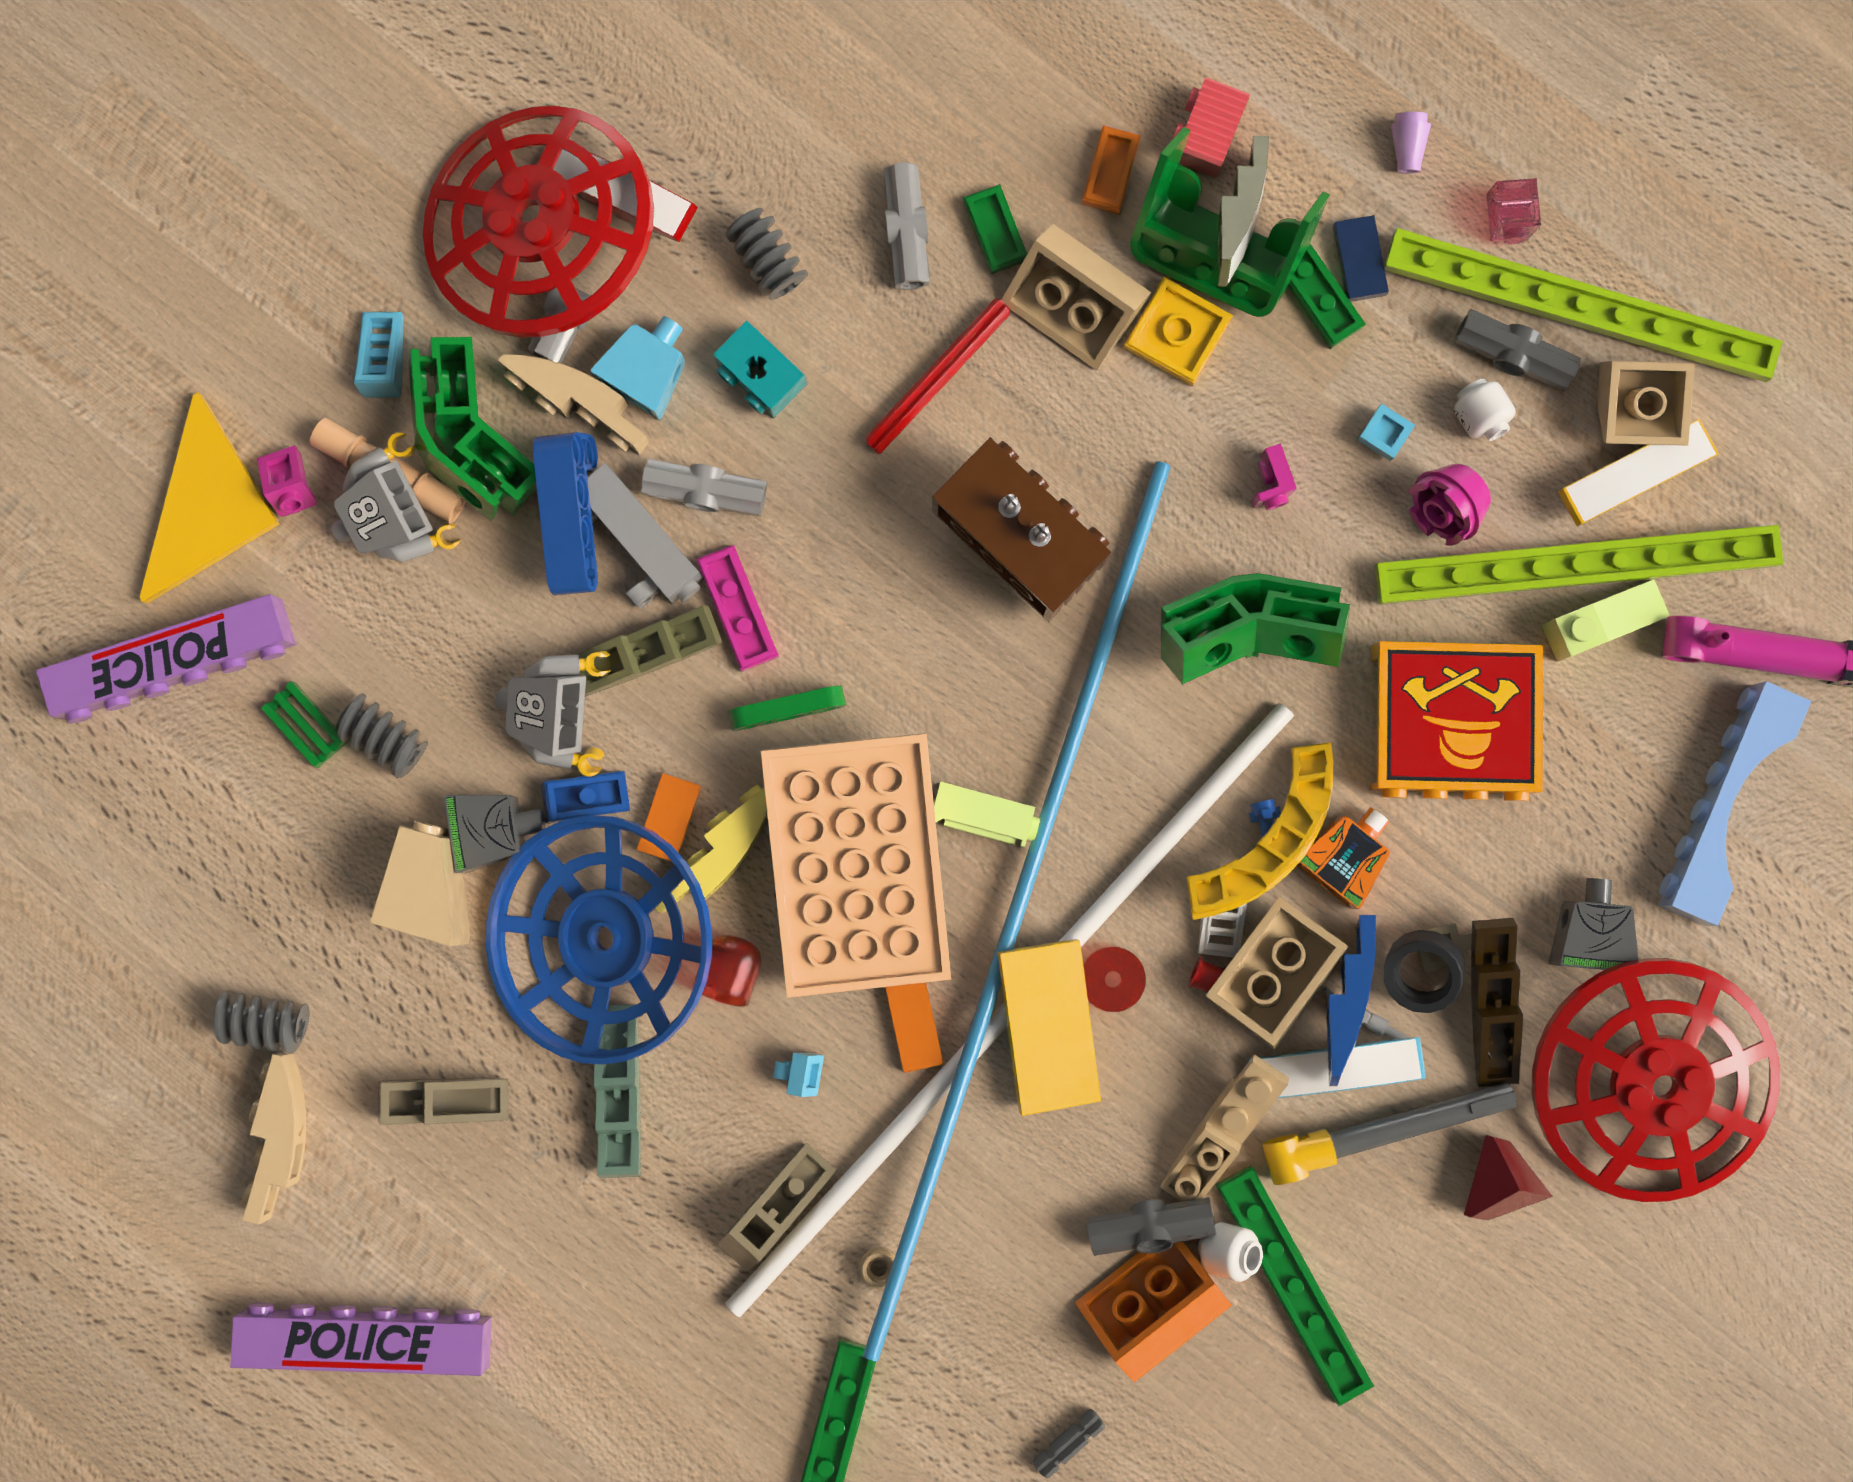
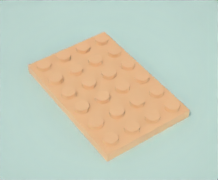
M920 733L761 750L787 998L951 980L927 734Z

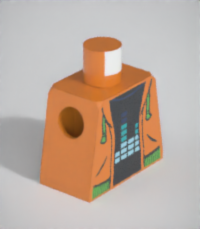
M1371 807L1357 824L1347 816L1338 817L1317 835L1308 852L1296 866L1350 909H1360L1390 855V850L1376 840L1389 824V821Z

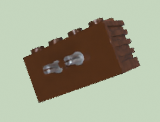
M989 437L932 496V512L1049 623L1060 612L1063 604L1066 606L1071 601L1074 593L1077 594L1083 588L1085 582H1089L1094 577L1096 571H1100L1106 564L1111 554V551L1107 548L1110 543L1096 528L1091 527L1088 530L1076 519L1079 516L1078 511L1067 500L1061 498L1057 501L1047 491L1049 485L1040 474L1033 469L1029 472L1025 471L1016 462L1019 456L1007 443L1001 441L997 444Z

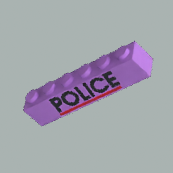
M269 594L38 669L36 672L49 716L67 720L68 724L92 718V711L106 708V711H113L131 705L130 699L144 695L145 698H154L170 692L169 686L183 682L184 686L202 683L208 680L207 674L221 669L223 673L239 671L247 667L246 661L261 657L263 661L281 657L286 654L285 649L295 646L296 642L283 600Z
M252 1303L248 1305V1309L233 1316L230 1368L481 1376L490 1367L492 1317L480 1316V1311L475 1309L456 1310L454 1315H438L439 1310L436 1308H418L413 1310V1314H398L396 1307L388 1306L372 1308V1313L356 1312V1307L351 1305L333 1306L330 1311H315V1305L294 1304L289 1306V1310H274V1304Z

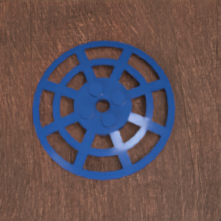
M582 816L563 820L544 828L520 847V853L514 854L510 858L497 880L490 899L486 919L485 947L489 971L496 992L508 1014L524 1033L541 1047L560 1057L580 1063L604 1065L628 1061L653 1051L668 1041L687 1022L698 1005L707 983L712 959V928L708 906L701 886L688 863L671 844L654 831L633 821L613 816ZM590 828H604L606 852L585 854L565 864L548 847L555 840L575 831ZM621 830L633 833L653 843L675 865L661 879L657 873L644 863L630 856L623 855ZM536 858L551 876L537 895L531 911V917L507 915L509 902L519 878L527 865ZM606 864L605 889L587 892L573 875L589 866ZM622 867L637 873L653 887L639 901L627 892L622 891ZM683 880H685L690 888L697 908L701 930V946L684 942L681 914L672 895V892ZM561 886L572 899V902L566 908L561 921L546 920L545 914L549 903L557 889ZM662 901L670 918L672 940L656 937L653 933L649 914ZM603 927L608 928L613 936V942L609 949L604 948L599 942V932ZM505 932L529 934L530 956L540 983L522 996L515 986L508 966ZM543 936L558 938L559 950L565 963L553 973L550 971L545 957ZM652 953L670 957L666 973L655 990H653L642 972L648 964ZM682 959L700 963L691 995L679 1015L670 1023L660 1001L667 995L674 984ZM574 977L587 985L595 987L591 1008L574 1000L562 987ZM629 982L641 1002L625 1010L608 1011L611 988ZM550 996L568 1013L588 1021L582 1046L572 1043L552 1032L537 1019L531 1010ZM647 1013L657 1033L650 1039L631 1047L612 1050L598 1049L605 1024L628 1022Z

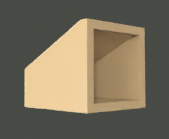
M418 821L414 822L413 828L399 826L370 923L447 946L467 945L471 936L463 874L455 873L450 837H447L449 829Z

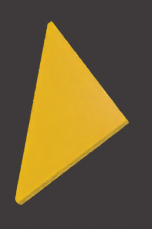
M199 392L194 394L191 400L143 581L140 599L146 604H149L280 525L204 396Z

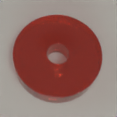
M1115 946L1103 947L1091 953L1083 963L1087 997L1093 1006L1106 1012H1120L1129 1009L1141 998L1146 985V975L1142 963L1132 952ZM1111 971L1117 972L1120 976V982L1115 987H1109L1105 982L1106 975Z

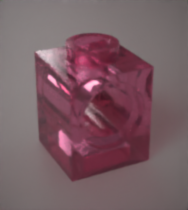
M1537 178L1496 181L1486 194L1490 241L1504 240V243L1508 245L1528 241L1541 226Z

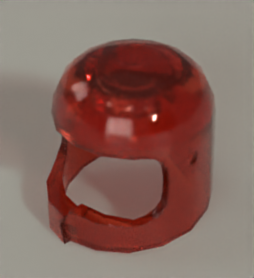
M733 935L714 937L712 939V959L708 979L702 995L726 1005L735 1007L748 1006L761 967V954L758 948L741 937ZM696 974V977H695V980H694V983H693V986H692V990H693V987H694L695 982H696V979H697V974Z

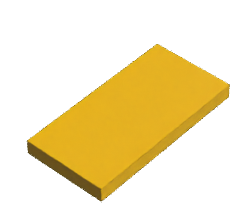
M1071 939L997 952L1019 1113L1025 1116L1101 1102L1080 940Z

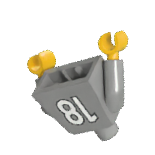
M397 432L389 438L388 447L383 450L378 447L350 466L342 485L343 494L334 503L340 519L333 523L332 531L336 539L342 543L352 540L357 551L362 554L374 551L378 557L405 562L434 552L433 548L437 546L453 549L459 544L461 539L447 542L442 537V531L456 527L454 523L443 524L434 535L429 536L427 534L433 531L431 524L398 461L390 462V459L395 456L408 458L416 450V447L413 445L404 452H399L396 448V443L399 439L407 436V434Z
M597 651L591 653L587 658L580 659L579 655L546 656L525 669L524 676L512 677L509 680L508 688L504 687L498 691L495 703L500 711L507 712L505 728L507 734L519 740L520 745L535 762L571 769L572 765L578 766L579 771L585 776H594L602 769L598 766H592L587 762L588 757L597 760L602 759L604 752L601 749L591 747L583 754H576L581 752L586 676L580 675V671L587 670L589 674L596 677L609 673L611 670L600 671L594 666L595 657L610 656L608 652Z

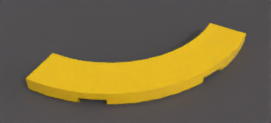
M1331 742L1291 748L1292 776L1287 801L1280 817L1276 819L1269 831L1261 838L1253 850L1241 859H1235L1217 869L1186 877L1193 920L1215 916L1236 909L1256 899L1278 884L1303 859L1324 823L1330 804L1333 788V753Z

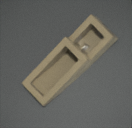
M507 1078L378 1081V1123L380 1125L508 1121Z

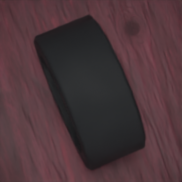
M1416 930L1402 935L1392 944L1384 964L1383 981L1389 995L1400 1006L1413 1012L1432 1013L1445 1009L1456 1000L1463 985L1465 962L1460 949L1448 937L1436 931ZM1415 951H1427L1436 954L1446 962L1449 969V978L1440 989L1430 992L1418 991L1408 986L1402 980L1399 973L1402 959L1407 954Z

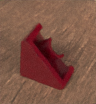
M1489 1135L1485 1136L1466 1204L1465 1216L1491 1220L1553 1197L1510 1141Z

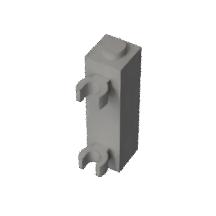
M604 463L587 477L592 525L600 518L648 575L646 579L635 585L626 594L640 609L647 605L660 591L665 594L672 604L677 600H680L682 603L687 601L699 591L700 586L698 583L704 578L610 467Z

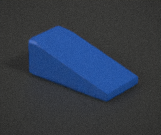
M625 771L545 781L541 784L547 824L582 816H602L630 811Z

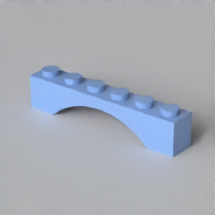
M1767 681L1750 685L1741 693L1737 702V709L1740 710L1735 723L1727 728L1722 737L1721 746L1724 747L1719 761L1714 762L1707 773L1706 783L1709 785L1703 799L1700 798L1691 811L1690 820L1693 821L1688 835L1683 836L1676 847L1674 855L1678 859L1672 873H1668L1660 885L1659 895L1662 897L1658 906L1700 925L1718 926L1733 891L1727 866L1725 845L1727 824L1734 800L1745 779L1763 759L1778 747L1796 739L1811 700Z

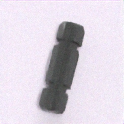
M1093 1409L1087 1410L1078 1418L1080 1423L1077 1425L1073 1423L1050 1443L1048 1451L1044 1449L1034 1458V1466L1046 1479L1050 1478L1059 1470L1061 1462L1065 1465L1089 1443L1088 1438L1090 1436L1095 1438L1104 1430V1421Z

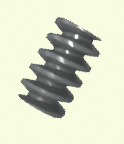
M756 208L735 220L727 228L726 236L730 242L735 243L734 249L737 255L743 256L742 262L745 268L752 269L750 275L754 282L760 283L758 287L760 293L764 296H769V299L773 300L794 290L808 276L806 270L793 272V269L800 262L798 256L788 259L784 257L792 249L790 243H784L779 246L776 244L783 236L782 230L778 229L769 232L768 229L775 223L774 217L768 216L761 219L760 215L763 210L762 208Z
M361 693L340 715L335 730L338 731V739L343 743L351 741V747L357 752L365 749V757L371 761L378 758V765L382 769L392 767L391 774L396 778H402L420 760L426 750L428 741H424L420 745L417 744L420 731L417 729L405 736L403 733L407 723L404 720L398 722L394 727L390 726L393 713L390 711L378 718L377 713L380 705L377 702L370 705L367 709L363 708L367 697Z
M223 991L219 995L215 1008L214 1033L217 1041L222 1044L233 1041L236 1046H245L249 1043L254 1049H260L265 1045L268 1051H277L281 1048L285 1054H293L300 1046L307 1031L310 1016L309 1006L307 1003H304L299 1013L295 1014L293 1001H287L283 1010L278 1011V1001L272 998L266 1009H263L261 996H254L250 1006H246V996L243 993H239L234 1003L231 1004L229 991Z

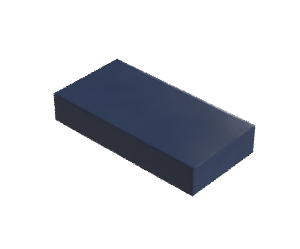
M1375 216L1336 221L1333 224V231L1346 296L1351 302L1386 296L1389 293Z

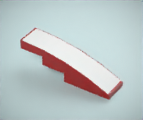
M562 150L553 169L560 173L565 180L589 171L577 157ZM590 153L600 166L610 163V161ZM629 173L608 182L611 188L613 203L612 213L617 218L635 225L637 197L635 182L632 174ZM650 181L654 202L652 232L680 242L698 207L683 197ZM596 186L576 194L580 199L598 205Z

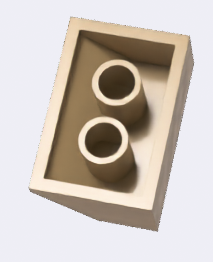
M1053 224L1035 240L1001 301L1024 320L1092 368L1098 370L1130 327L1151 292Z
M1278 897L1206 994V997L1275 1050L1342 960L1344 954L1347 953L1348 945L1281 897Z

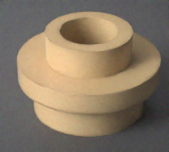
M880 1246L867 1250L859 1261L858 1269L862 1281L873 1289H884L895 1253L886 1247ZM874 1261H884L887 1265V1270L883 1274L874 1273L871 1268Z

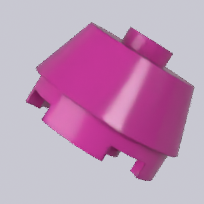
M1451 464L1422 473L1408 492V494H1413L1414 506L1409 509V512L1416 525L1427 536L1434 532L1441 538L1446 539L1445 545L1447 546L1456 545L1462 540L1472 538L1477 533L1491 504L1490 491L1485 481L1477 472L1463 464Z

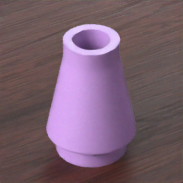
M1401 112L1395 114V123L1391 124L1398 173L1412 174L1421 172V163L1431 128V123L1427 122V113Z

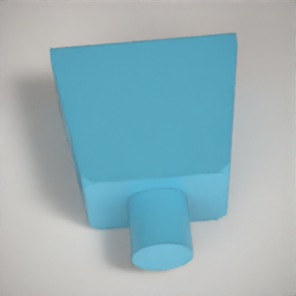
M666 316L661 318L652 334L633 324L601 357L590 372L595 379L613 389L623 398L656 419L661 420L685 366V359L682 353L672 347L683 331V328Z

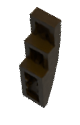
M1514 918L1472 921L1471 1003L1475 1070L1478 1087L1496 1086L1506 1082L1509 1084H1519L1523 1013L1519 1007L1521 970L1516 963L1518 925Z

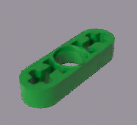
M842 685L736 707L728 710V716L732 731H740L827 712L847 705Z

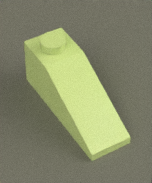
M1653 579L1553 619L1541 626L1558 662L1660 621L1670 615Z

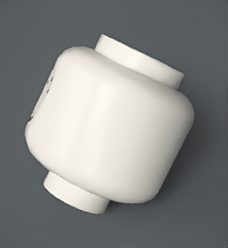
M1479 379L1463 388L1457 394L1458 401L1454 406V413L1471 438L1480 439L1487 437L1489 441H1493L1510 430L1508 423L1514 417L1516 409L1498 382H1486L1485 379Z
M1219 1222L1215 1224L1216 1235L1200 1239L1198 1252L1203 1268L1210 1275L1242 1282L1255 1274L1262 1263V1246L1258 1242L1257 1236L1250 1229Z

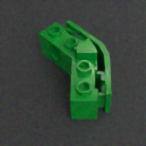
M430 337L428 356H419V349H410L409 380L414 445L426 468L490 522L496 516L499 504L514 515L537 491L534 463L478 416L472 337ZM426 373L434 376L435 396H427ZM424 413H433V439L425 426Z
M1261 573L1231 576L1161 607V659L1182 685L1244 656L1246 659L1251 656L1258 657L1259 653L1339 667L1346 640L1350 604L1340 602L1342 587ZM1207 631L1205 635L1197 638L1201 633Z

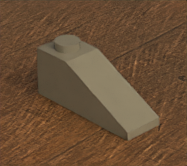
M805 1143L717 1245L748 1272L763 1259L837 1170L808 1143Z

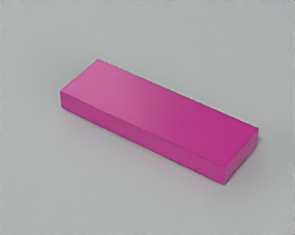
M731 545L696 559L741 671L744 672L778 658L779 654L735 546Z

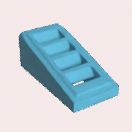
M362 312L354 384L363 397L398 398L401 396L404 315L402 312ZM373 329H391V334H373ZM372 345H389V348H372ZM372 361H387V365H372Z

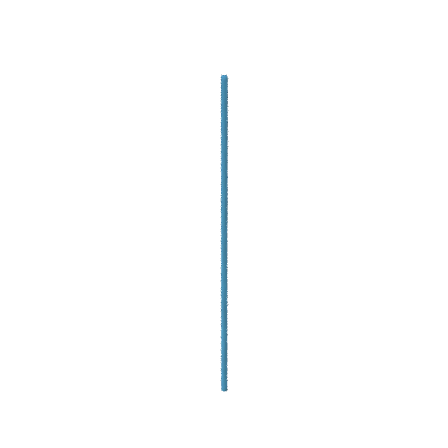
M1155 462L1039 816L1040 823L1036 838L1030 843L862 1355L864 1358L878 1362L999 994L1001 977L997 952L1014 948L1171 468L1167 463Z

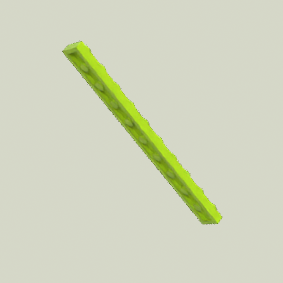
M1396 228L1393 233L1384 264L1385 271L1763 382L1773 379L1783 343L1782 340L1400 228Z
M1779 525L1383 562L1374 565L1378 603L1379 605L1772 568L1784 565Z

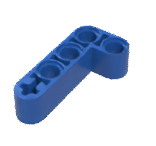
M579 432L535 437L533 442V458L546 578L549 590L554 596L594 592L598 584V572L587 471H594L598 466L596 442L592 435Z

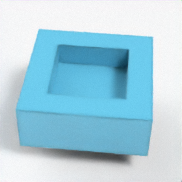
M1381 403L1357 440L1391 462L1415 427V424Z

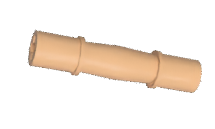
M328 418L322 419L316 425L310 438V445L343 463L347 469L354 462L377 449V447L367 443L366 437L358 436ZM396 456L390 459V462L398 461L423 509L448 523H453L458 518L466 503L461 496L448 485L435 479L429 472L423 474Z

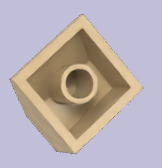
M1600 362L1597 407L1603 442L1688 446L1695 363Z

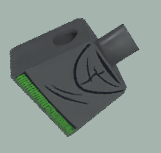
M444 796L455 873H471L508 860L514 854L520 853V847L525 843L524 836L537 834L545 828L542 809L520 812L519 801L515 796Z
M1587 878L1585 902H1563L1549 957V965L1606 970L1621 963L1639 960L1632 906L1611 904L1612 880Z

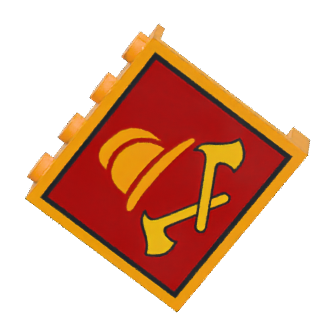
M1379 641L1371 646V662H1378L1377 782L1370 784V790H1382V798H1407V791H1423L1422 799H1448V792H1463V800H1488V793H1504V801H1529V794L1543 792V645Z

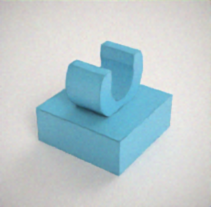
M811 1052L793 1053L792 1062H775L773 1078L788 1081L786 1094L799 1097L817 1096L824 1055Z

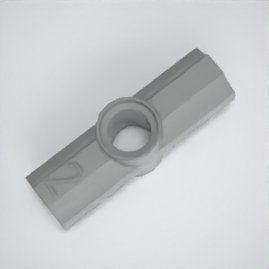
M908 162L894 163L884 168V183L888 210H885L888 247H892L895 289L917 290L929 286L930 279L925 244L928 243L925 207H922L918 165Z
M648 459L644 467L641 493L649 497L653 496L664 500L683 502V505L696 510L718 512L721 509L761 517L765 505L767 481L726 474V471L704 464H691L688 467Z

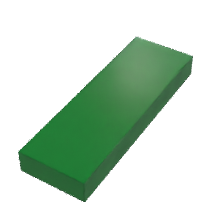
M1310 243L1288 284V288L1329 348L1332 349L1363 329L1366 323Z

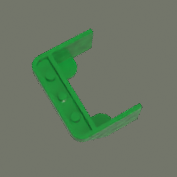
M1183 127L1159 156L1131 237V252L1139 262L1247 314L1256 317L1266 316L1273 311L1280 301L1304 256L1330 194L1323 191L1302 221L1293 218H1285L1278 221L1271 229L1268 238L1253 232L1245 255L1226 287L1218 286L1217 223L1219 215L1198 205L1202 194L1201 181L1193 171L1179 165L1191 132L1190 129Z

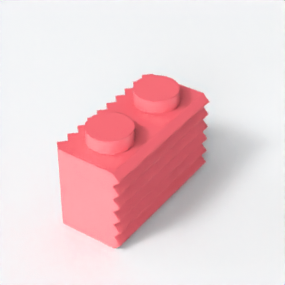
M1205 77L1201 89L1193 87L1185 107L1186 111L1191 112L1187 125L1179 123L1173 136L1174 138L1183 127L1191 130L1180 160L1181 165L1188 166L1190 169H1195L1198 172H1203L1205 175H1210L1213 178L1218 177L1250 94Z

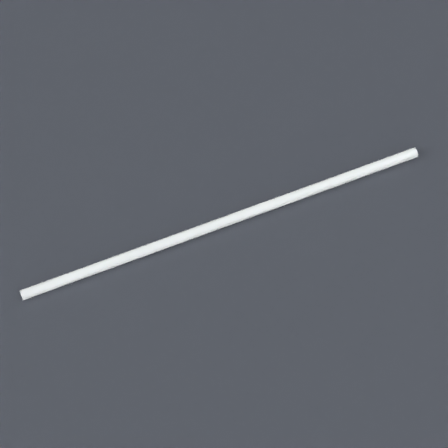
M1278 703L1059 941L1078 939L1080 940L1081 947L1294 717L1293 713L1286 706ZM1004 1001L991 1015L978 1058L1007 1028ZM964 1044L725 1302L726 1306L736 1316L741 1317L950 1090Z

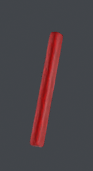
M998 298L993 299L866 435L865 443L872 451L881 454L1009 317L1010 309L1003 301Z

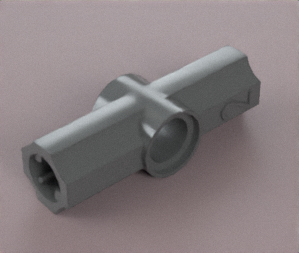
M1473 309L1467 312L1454 343L1492 359L1493 365L1504 373L1520 377L1527 375L1563 392L1568 389L1580 367V357L1542 341L1541 334L1536 330L1521 324L1507 325Z
M1209 1197L1166 1204L1161 1200H1145L1134 1204L1130 1211L1087 1218L1088 1236L1094 1256L1133 1249L1141 1253H1159L1170 1249L1175 1242L1216 1235L1215 1221Z

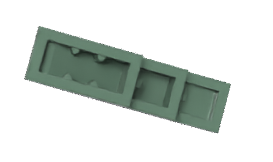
M636 1004L608 1005V1011L625 1010ZM638 1018L623 1023L605 1024L598 1049L612 1050L638 1044ZM636 1057L624 1062L604 1065L594 1064V1088L596 1089L595 1131L598 1134L597 1176L599 1178L641 1177L640 1059Z

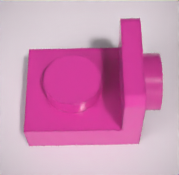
M1280 443L1265 448L1260 456L1262 461L1258 462L1259 474L1264 485L1270 484L1271 489L1260 492L1251 500L1253 508L1264 505L1266 511L1286 505L1289 503L1287 497L1291 496L1297 489Z
M295 445L257 458L263 494L279 516L284 517L317 505L316 496L307 485L302 454Z

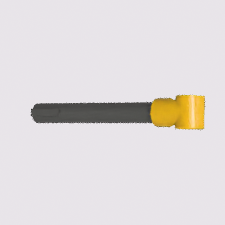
M1506 1082L1328 1133L1326 1129H1322L1299 1138L1298 1134L1276 1137L1263 1142L1262 1146L1273 1184H1289L1307 1178L1309 1176L1308 1171L1336 1165L1338 1158L1516 1108L1517 1099L1512 1087Z

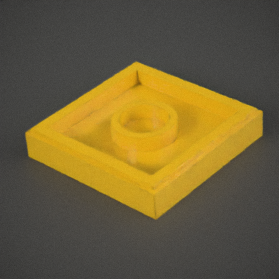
M1163 277L1126 341L1124 349L1193 387L1233 315Z

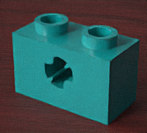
M747 320L713 354L719 366L715 370L716 373L729 386L733 387L737 383L748 394L744 399L759 414L766 410L775 418L807 385L805 375ZM757 366L758 370H760L761 366H764L766 375L761 379H758V376L755 375V379H752L750 370L753 367Z

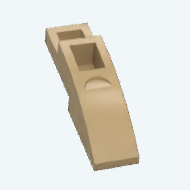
M503 354L498 359L499 363L506 370L503 377L521 392L525 387H528L538 396L534 401L550 415L553 416L558 411L568 419L578 406L579 408L575 413L593 428L599 423L610 431L607 438L622 451L626 452L630 447L640 455L649 444L645 434L621 416L628 407L623 396L597 379L567 365L543 358Z
M284 1052L272 1054V1058L266 1060L260 1076V1082L264 1083L260 1099L257 1098L254 1101L249 1113V1122L253 1123L250 1135L265 1139V1143H261L258 1146L254 1156L253 1166L257 1168L253 1183H249L242 1198V1207L246 1208L242 1221L257 1225L271 1219L280 1187L288 1188L298 1183L304 1158L306 1142L304 1091L294 1055L285 1054Z
M1254 1055L1237 1078L1233 1077L1206 1113L1164 1177L1160 1188L1181 1202L1204 1198L1240 1153L1241 1144L1288 1086L1289 1077Z

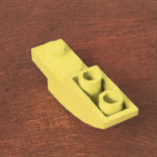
M758 784L739 798L743 805L731 814L724 810L707 824L711 830L704 837L714 849L708 853L703 848L686 861L701 886L705 900L715 893L740 867L762 833L768 819L765 787L761 789ZM685 880L672 892L676 903L691 892ZM663 901L656 907L659 913L667 911Z

